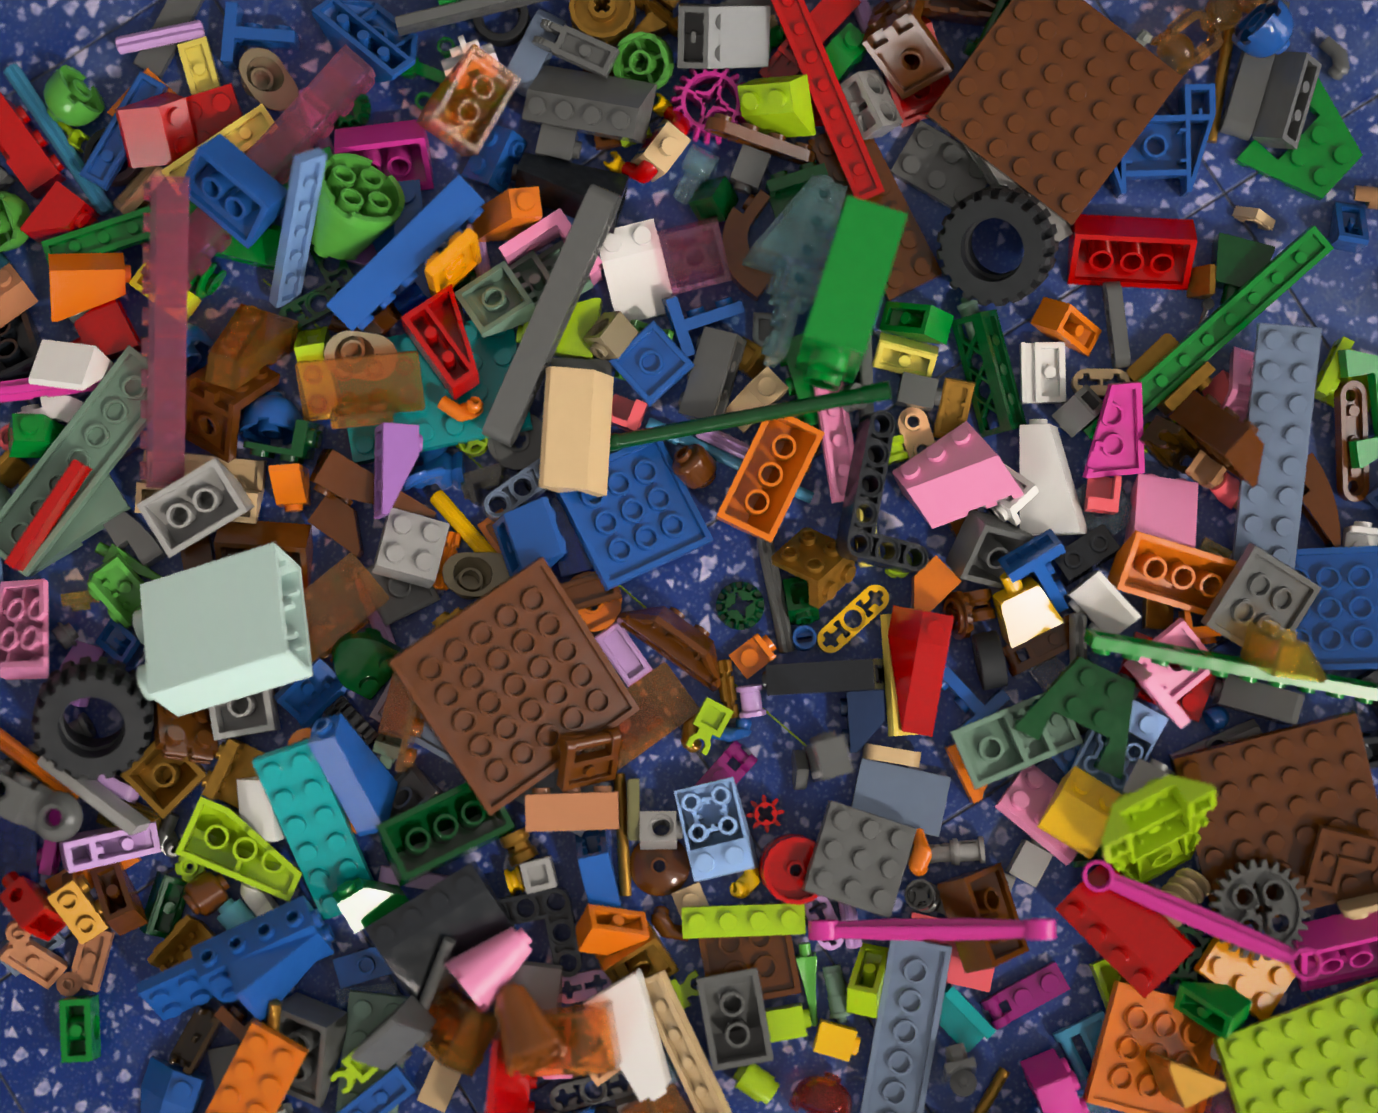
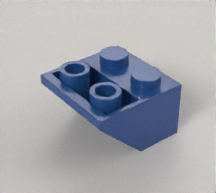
M547 496L503 514L492 525L510 577L539 557H544L551 568L567 553L565 538L560 534L556 523L555 510L550 506Z

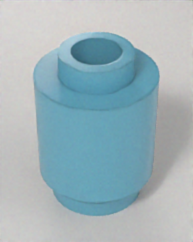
M230 898L218 909L220 915L217 917V920L226 930H229L256 916L241 899L234 901Z

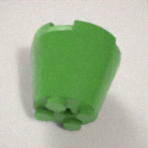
M350 153L331 155L325 164L311 239L317 255L323 258L330 256L341 260H356L359 254L396 223L404 209L405 197L401 186L393 175L387 177L371 165L373 160Z

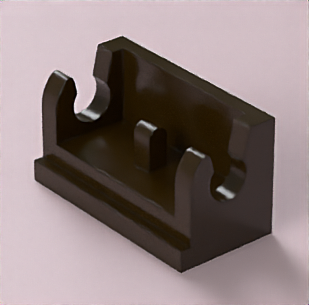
M1159 415L1155 416L1139 439L1164 468L1169 469L1170 467L1183 474H1186L1185 470L1187 468L1182 465L1183 460L1186 458H1192L1193 460L1200 450L1183 427Z
M206 1004L196 1007L169 1056L168 1062L181 1065L183 1072L188 1075L198 1070L223 1025L214 1016L217 1012L215 1009Z

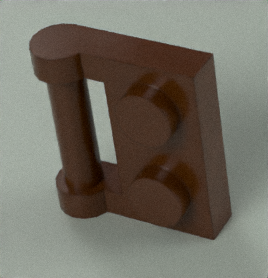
M611 727L598 734L575 739L571 736L561 738L559 740L561 755L557 786L562 791L616 779L621 744L619 729ZM606 744L605 749L575 755L577 750Z

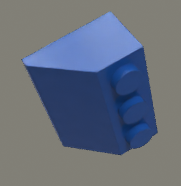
M222 134L215 136L197 148L178 191L247 249L253 246L281 213L288 194V190Z

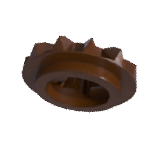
M962 591L950 592L946 597L943 614L954 616L951 635L957 640L970 638L971 631L974 630L973 619L975 617L972 614L973 607L969 605V598L964 596Z

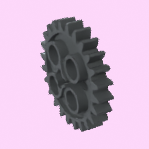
M1265 859L1259 860L1257 866L1254 860H1247L1246 868L1242 863L1235 864L1236 873L1232 870L1224 871L1228 879L1227 881L1223 879L1216 880L1221 889L1211 890L1210 893L1217 897V901L1208 903L1209 907L1216 909V913L1241 924L1245 920H1249L1252 924V929L1262 933L1263 928L1267 936L1293 947L1291 940H1303L1297 932L1298 930H1308V927L1301 921L1302 918L1311 917V914L1303 912L1302 907L1309 905L1310 901L1301 900L1300 896L1306 892V889H1296L1295 886L1300 879L1298 877L1288 879L1290 874L1289 868H1284L1278 872L1279 863L1272 862L1268 868V863ZM1254 882L1257 884L1256 891L1253 889ZM1270 884H1273L1277 890L1276 897L1272 901L1266 895V889ZM1239 889H1243L1247 895V900L1243 905H1240L1236 900V893ZM1263 906L1264 912L1255 914V908ZM1275 915H1278L1282 920L1281 929L1277 932L1272 927V919ZM1219 939V942H1220V943H1226V942H1227V941H1225V940ZM1230 943L1228 951L1235 952L1240 948L1239 957L1246 958L1250 953L1251 960L1259 961L1261 954ZM1262 955L1264 960H1272L1271 958Z

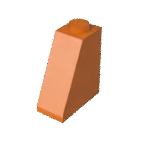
M539 186L507 189L482 205L481 207L484 209V212L472 222L473 231L478 235L479 242L511 240L539 222L543 216Z
M124 253L48 254L52 322L64 320L126 295V283H129L131 280V265H125Z

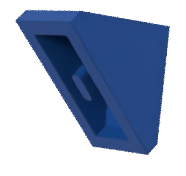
M1335 202L1328 242L1335 250L1357 253L1368 245L1369 233L1365 207Z
M112 618L95 641L116 661L125 663L126 667L135 668L145 653V647L137 638L135 631L129 627L126 629L121 623L114 622Z

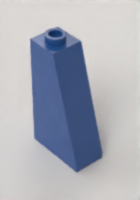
M342 714L315 720L308 745L357 834L364 836L377 833L376 825L389 820L398 782Z

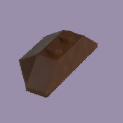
M658 606L622 612L618 616L615 623L709 690L714 692L720 687L722 682L715 644L709 638L710 633L697 624L693 627L684 620L685 615L678 609Z

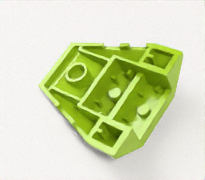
M1166 775L1161 779L1154 778L1150 780L1143 788L1133 793L1128 792L1121 795L1112 804L1101 841L1102 855L1105 861L1109 864L1112 863L1115 869L1121 871L1125 877L1144 884L1190 860L1196 850L1195 846L1198 845L1201 839L1198 831L1201 826L1202 828L1206 827L1209 821L1206 817L1207 811L1214 810L1216 806L1215 787L1204 782Z

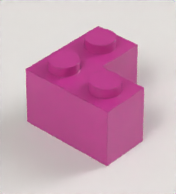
M1054 1048L1020 1061L1028 1086L1038 1103L1041 1113H1089L1084 1098H1078L1076 1090L1080 1089V1085L1074 1071H1071L1065 1057L1059 1058Z

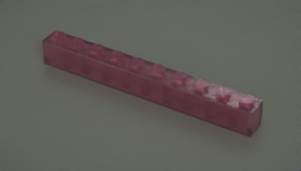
M345 44L245 155L281 185L285 184L291 177L294 155L313 150V146L320 138L325 139L334 129L333 124L340 116L345 117L355 105L354 100L361 93L366 94L375 83L374 78L376 77L373 68ZM197 207L141 269L140 273L174 301L177 297L181 298L191 288L190 282L197 274L202 275L209 269L212 264L210 260L218 251L221 253L229 247L232 242V235Z
M150 175V181H144L143 200H149V213H143V232H149V244H143L142 255L143 263H148V276H142V294L148 295V307H142V326H148L147 338L141 339V357H147V369H141V388H147V400H141L140 418H146V431H140V449H146V461H140L139 477L140 480H145L146 488H165L184 477L189 177Z

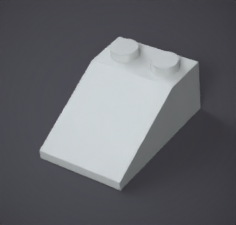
M654 219L615 228L614 234H607L599 252L614 311H621L629 322L632 319L641 321L665 315L661 299L672 296Z

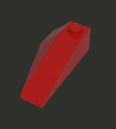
M893 605L888 640L901 728L903 732L932 737L954 616Z

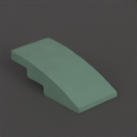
M562 240L538 256L532 250L509 266L504 260L454 292V295L483 338L530 321L564 245ZM589 277L581 294L594 287Z
M110 473L30 576L35 575L83 546L82 542L104 529L103 524L122 512L131 509Z
M1043 692L950 733L973 787L978 789L1084 743L1075 722L1056 712H1052L1040 740L1012 728L1013 723L1029 710V706L1045 693Z

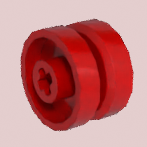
M786 833L775 837L764 847L759 857L758 871L763 885L775 898L787 904L802 905L814 901L819 896L801 890L816 842L801 834ZM797 864L800 869L798 872L793 871L792 875L790 868L792 865Z

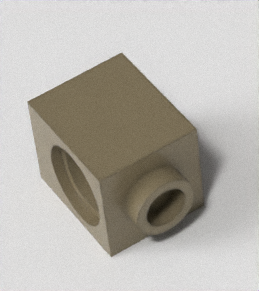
M621 311L604 312L584 336L583 340L590 346V351L595 357L601 360L619 359L639 332Z

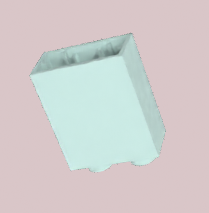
M275 542L140 584L142 609L133 613V627L137 638L145 647L146 663L139 665L137 668L138 685L147 700H156L176 716H183L313 676L301 567Z

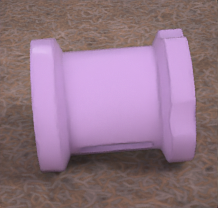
M762 684L736 687V692L740 693L742 709L739 713V718L766 715V710L762 707Z

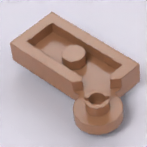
M15 920L6 926L5 935L8 942L0 950V960L49 990L68 968L67 961L29 938L31 934L22 930Z
M106 929L85 944L78 942L72 964V972H65L57 979L56 987L60 994L73 996L81 988L96 993L100 991L115 931Z

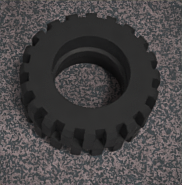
M999 185L996 188H991V186L982 188L958 202L951 208L952 211L945 216L941 223L943 229L938 232L937 242L941 243V247L936 250L937 259L943 260L944 265L940 268L943 276L949 274L953 280L949 285L954 290L957 288L963 290L962 297L969 301L972 298L978 299V304L984 306L990 303H994L996 307L1005 306L1009 302L1016 303L1025 296L1030 295L1049 276V271L1056 262L1054 255L1058 251L1059 241H1055L1054 235L1057 233L1056 224H1051L1048 219L1051 216L1048 209L1042 210L1038 205L1040 200L1034 195L1029 198L1025 195V190L1020 188L1012 190L1007 185ZM989 218H999L1013 225L1019 232L1024 245V255L1021 263L1014 270L1007 273H996L985 268L977 260L972 248V234L980 222Z
M90 656L80 657L79 664H75L72 660L64 663L61 671L55 669L49 674L47 682H43L33 709L31 730L35 732L33 740L36 747H42V757L46 761L51 759L55 761L53 768L60 772H63L64 769L71 771L70 777L79 779L80 774L88 775V780H98V775L103 774L108 779L115 777L118 769L122 772L127 771L132 767L133 760L139 761L144 755L145 747L149 746L152 736L153 700H147L142 694L137 681V672L134 669L127 672L125 670L126 664L117 660L114 665L108 663L109 657L99 656L98 661H91ZM88 697L100 698L110 702L120 711L123 716V725L110 736L88 738L76 733L67 724L64 718V711L68 705L76 700Z

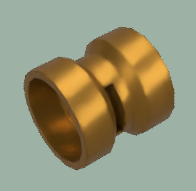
M526 827L499 839L502 848L508 850V861L511 867L539 855L536 846L532 845L529 841L530 833L526 832Z

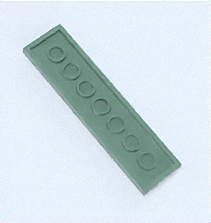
M128 345L0 510V557L3 560L7 558L72 460L76 459L92 469L29 564L24 571H19L24 576L29 577L178 386L179 382Z

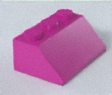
M424 118L335 129V154L350 153L373 160L371 165L387 177L393 175L397 181L420 179L421 190L434 189L430 148Z
M1378 911L1368 913L1367 917L1356 920L1339 914L1312 921H1302L1308 927V930H1298L1297 933L1303 940H1291L1294 948L1309 946L1315 949L1322 957L1323 968L1321 973L1313 979L1305 980L1297 977L1301 992L1378 975ZM1302 952L1294 959V967L1301 974H1309L1316 969L1317 960L1313 953Z

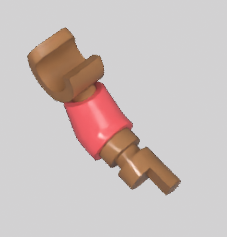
M1200 449L1186 468V475L1202 487L1208 488L1217 500L1230 510L1232 508L1237 510L1240 481L1226 472L1227 470L1223 465L1218 464L1206 452Z

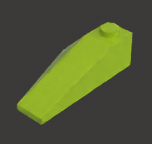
M200 796L175 852L179 856L290 902L302 875V872L230 808Z

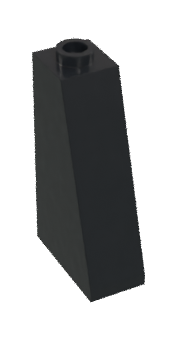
M524 152L520 162L513 165L511 180L516 181L515 188L539 186L541 205L555 211L561 208L565 215L574 219L592 184L622 196L620 207L608 232L614 234L626 201L629 175Z
M883 659L765 665L766 671L762 673L763 689L767 690V696L885 690Z

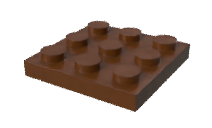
M791 935L698 938L705 977L757 967L763 1000L802 993Z

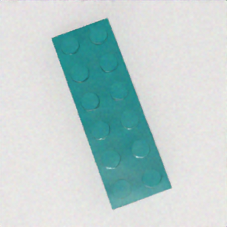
M309 739L254 757L252 763L324 921L343 914L332 896V893L337 891V888L342 883L348 880L353 881L357 878L373 881L374 879L342 805L308 745Z

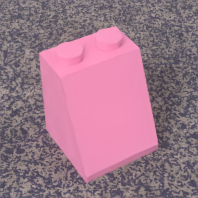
M1150 473L1138 474L1131 489L1124 543L1137 530L1195 548L1199 483L1191 482L1184 478L1171 479Z

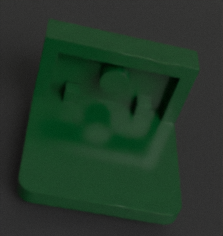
M815 161L801 165L799 171L788 174L787 170L772 174L770 176L771 179L766 181V191L771 196L770 204L784 243H792L838 227L839 218L827 184L828 172L825 163L817 165Z
M296 419L291 449L244 441L243 447L250 448V455L274 459L275 453L280 454V460L304 464L305 459H314L315 448H320L323 433L319 430V424Z

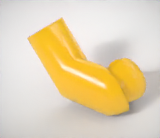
M758 868L744 871L735 882L731 883L729 891L733 897L743 899L754 891L760 883Z

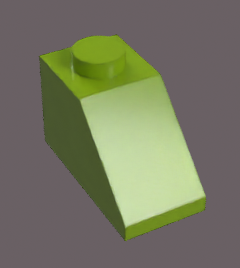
M863 943L860 947L847 986L848 1013L877 1019L886 969L887 947Z

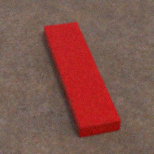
M76 459L72 460L5 559L7 565L13 569L24 571L92 469Z

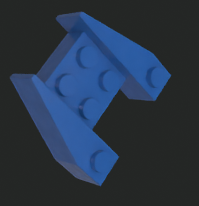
M1215 83L1184 84L1178 90V115L1153 116L1108 177L1115 198H1121L1126 194V180L1180 179V197H1185L1192 192L1216 115Z

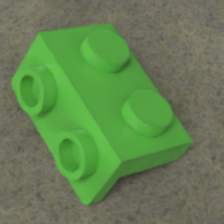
M119 553L89 574L87 589L90 595L96 601L101 600L108 608L109 616L114 622L121 623L127 629L132 625L133 613L142 609L140 584L145 582Z

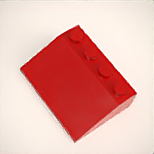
M500 1031L492 1039L486 1113H535L536 1102L530 1101L531 1089H537L538 1072L520 1076L519 1070L513 1071L514 1076H510L507 1073Z

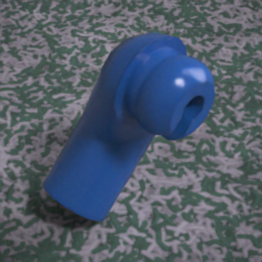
M738 717L735 727L726 726L720 738L712 735L711 739L732 742L747 738L752 732L750 730L752 721L751 719Z

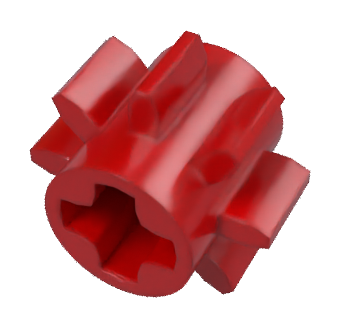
M762 794V802L757 804L755 801H750L751 805L755 807L754 812H749L746 816L755 817L756 821L752 828L755 829L761 824L764 825V829L768 833L770 824L774 823L780 827L781 824L776 818L777 815L785 812L782 809L776 810L777 798L773 799L770 803L766 801L765 794ZM760 806L763 808L772 807L770 813L773 818L770 821L766 818L763 821L758 819L760 813L757 810Z

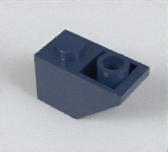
M883 690L845 692V698L840 699L841 717H847V729H842V735L845 736L849 753H857L885 721Z

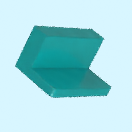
M948 984L945 987L939 1025L957 1044L964 1043L965 1050L968 1053L984 1037L988 1040L996 1030L952 984Z

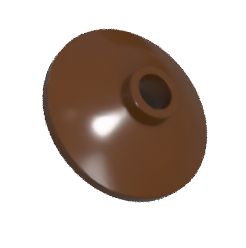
M677 841V849L640 850L639 842L630 856L631 877L637 887L647 894L654 896L669 895L680 889L688 878L690 871L688 853L679 841ZM657 860L665 863V869L662 872H657L653 867Z

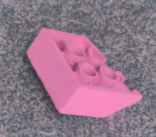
M967 421L892 471L902 494L932 529L966 517L969 511L985 505L986 509L996 506L998 500L1012 495L1013 499L1024 495L997 453Z
M45 579L2 581L0 584V677L3 679H48L49 587L48 581Z

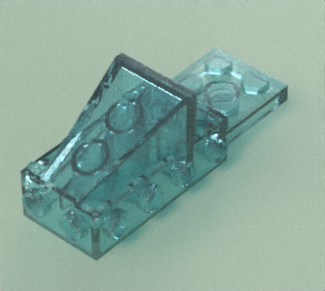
M812 175L809 181L754 243L742 261V265L774 275L769 280L766 293L770 294L768 304L778 308L773 310L769 325L774 328L770 336L765 338L761 354L765 355L763 364L773 368L787 355L798 314L803 315L814 303L847 190V186L835 183L834 179L829 176Z

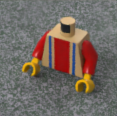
M660 93L655 94L659 97V101L653 105L652 111L658 116L664 117V119L654 130L652 137L647 139L645 145L640 148L630 162H625L618 152H610L614 160L603 162L609 171L629 175L630 179L640 183L654 182L667 173L690 143L691 139L686 136L691 128L689 120L680 111H674V106H672L671 102Z

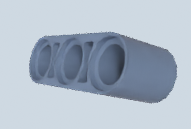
M540 8L530 22L501 82L502 86L526 97L527 90L543 67L548 65L553 56L552 53L540 49L532 43L534 36H541L553 43H556L558 38L557 35L545 31L540 26L542 19L550 20L561 26L567 25L566 21Z
M540 458L486 496L484 511L490 520L496 522L503 514L532 502L548 491L539 487ZM524 482L531 487V491L525 496H520L515 493L514 487L518 483ZM494 500H502L506 504V509L501 513H494L490 510L489 505Z

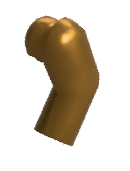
M696 714L686 720L682 726L681 744L690 753L699 751L702 746L699 739L694 741L692 747L685 745L688 737L699 728L692 724Z

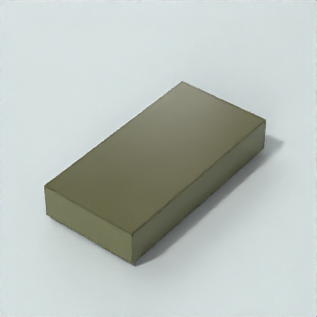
M629 778L627 780V839L629 841H640V778Z

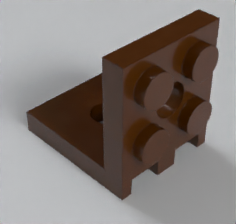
M883 0L871 10L872 14L867 23L868 26L862 42L903 100L954 70V64L921 19L926 0H890L889 2ZM914 54L919 58L920 62L910 65L905 62L904 56Z
M233 348L185 378L181 437L225 462H231L236 458L241 409L277 386L280 374Z

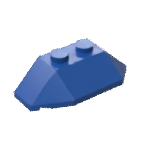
M325 0L311 10L313 17L334 50L375 84L394 80L416 64L418 35L411 33L399 36L395 16L380 4L366 0Z

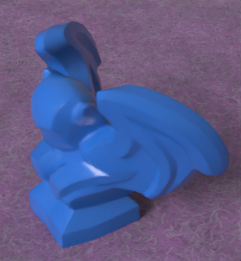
M447 447L419 453L415 464L422 462V465L415 467L411 476L407 477L403 485L404 490L411 489L412 487L422 489L434 483L442 490L450 487L452 484L458 490H465L466 471L463 451L456 452L452 456L446 453Z

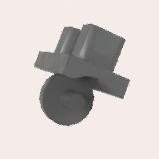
M964 1043L945 1047L947 1061L943 1069L945 1082L950 1081L952 1092L959 1097L972 1095L977 1087V1079L975 1077L977 1064L975 1057H967Z

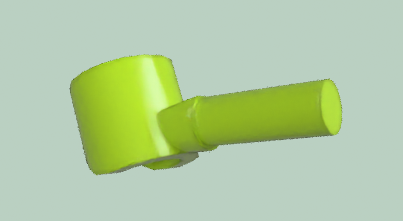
M61 121L56 122L67 133L68 143L79 152L84 153L81 149V143L84 140L88 141L90 137L81 130H74Z

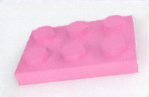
M1033 764L1019 771L995 805V808L1067 866L1073 861L1078 852L1037 827L1058 784Z

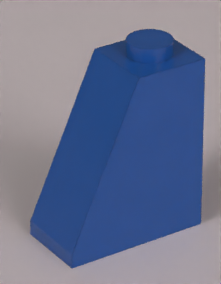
M585 830L582 837L575 834L577 859L588 903L623 909L606 830Z

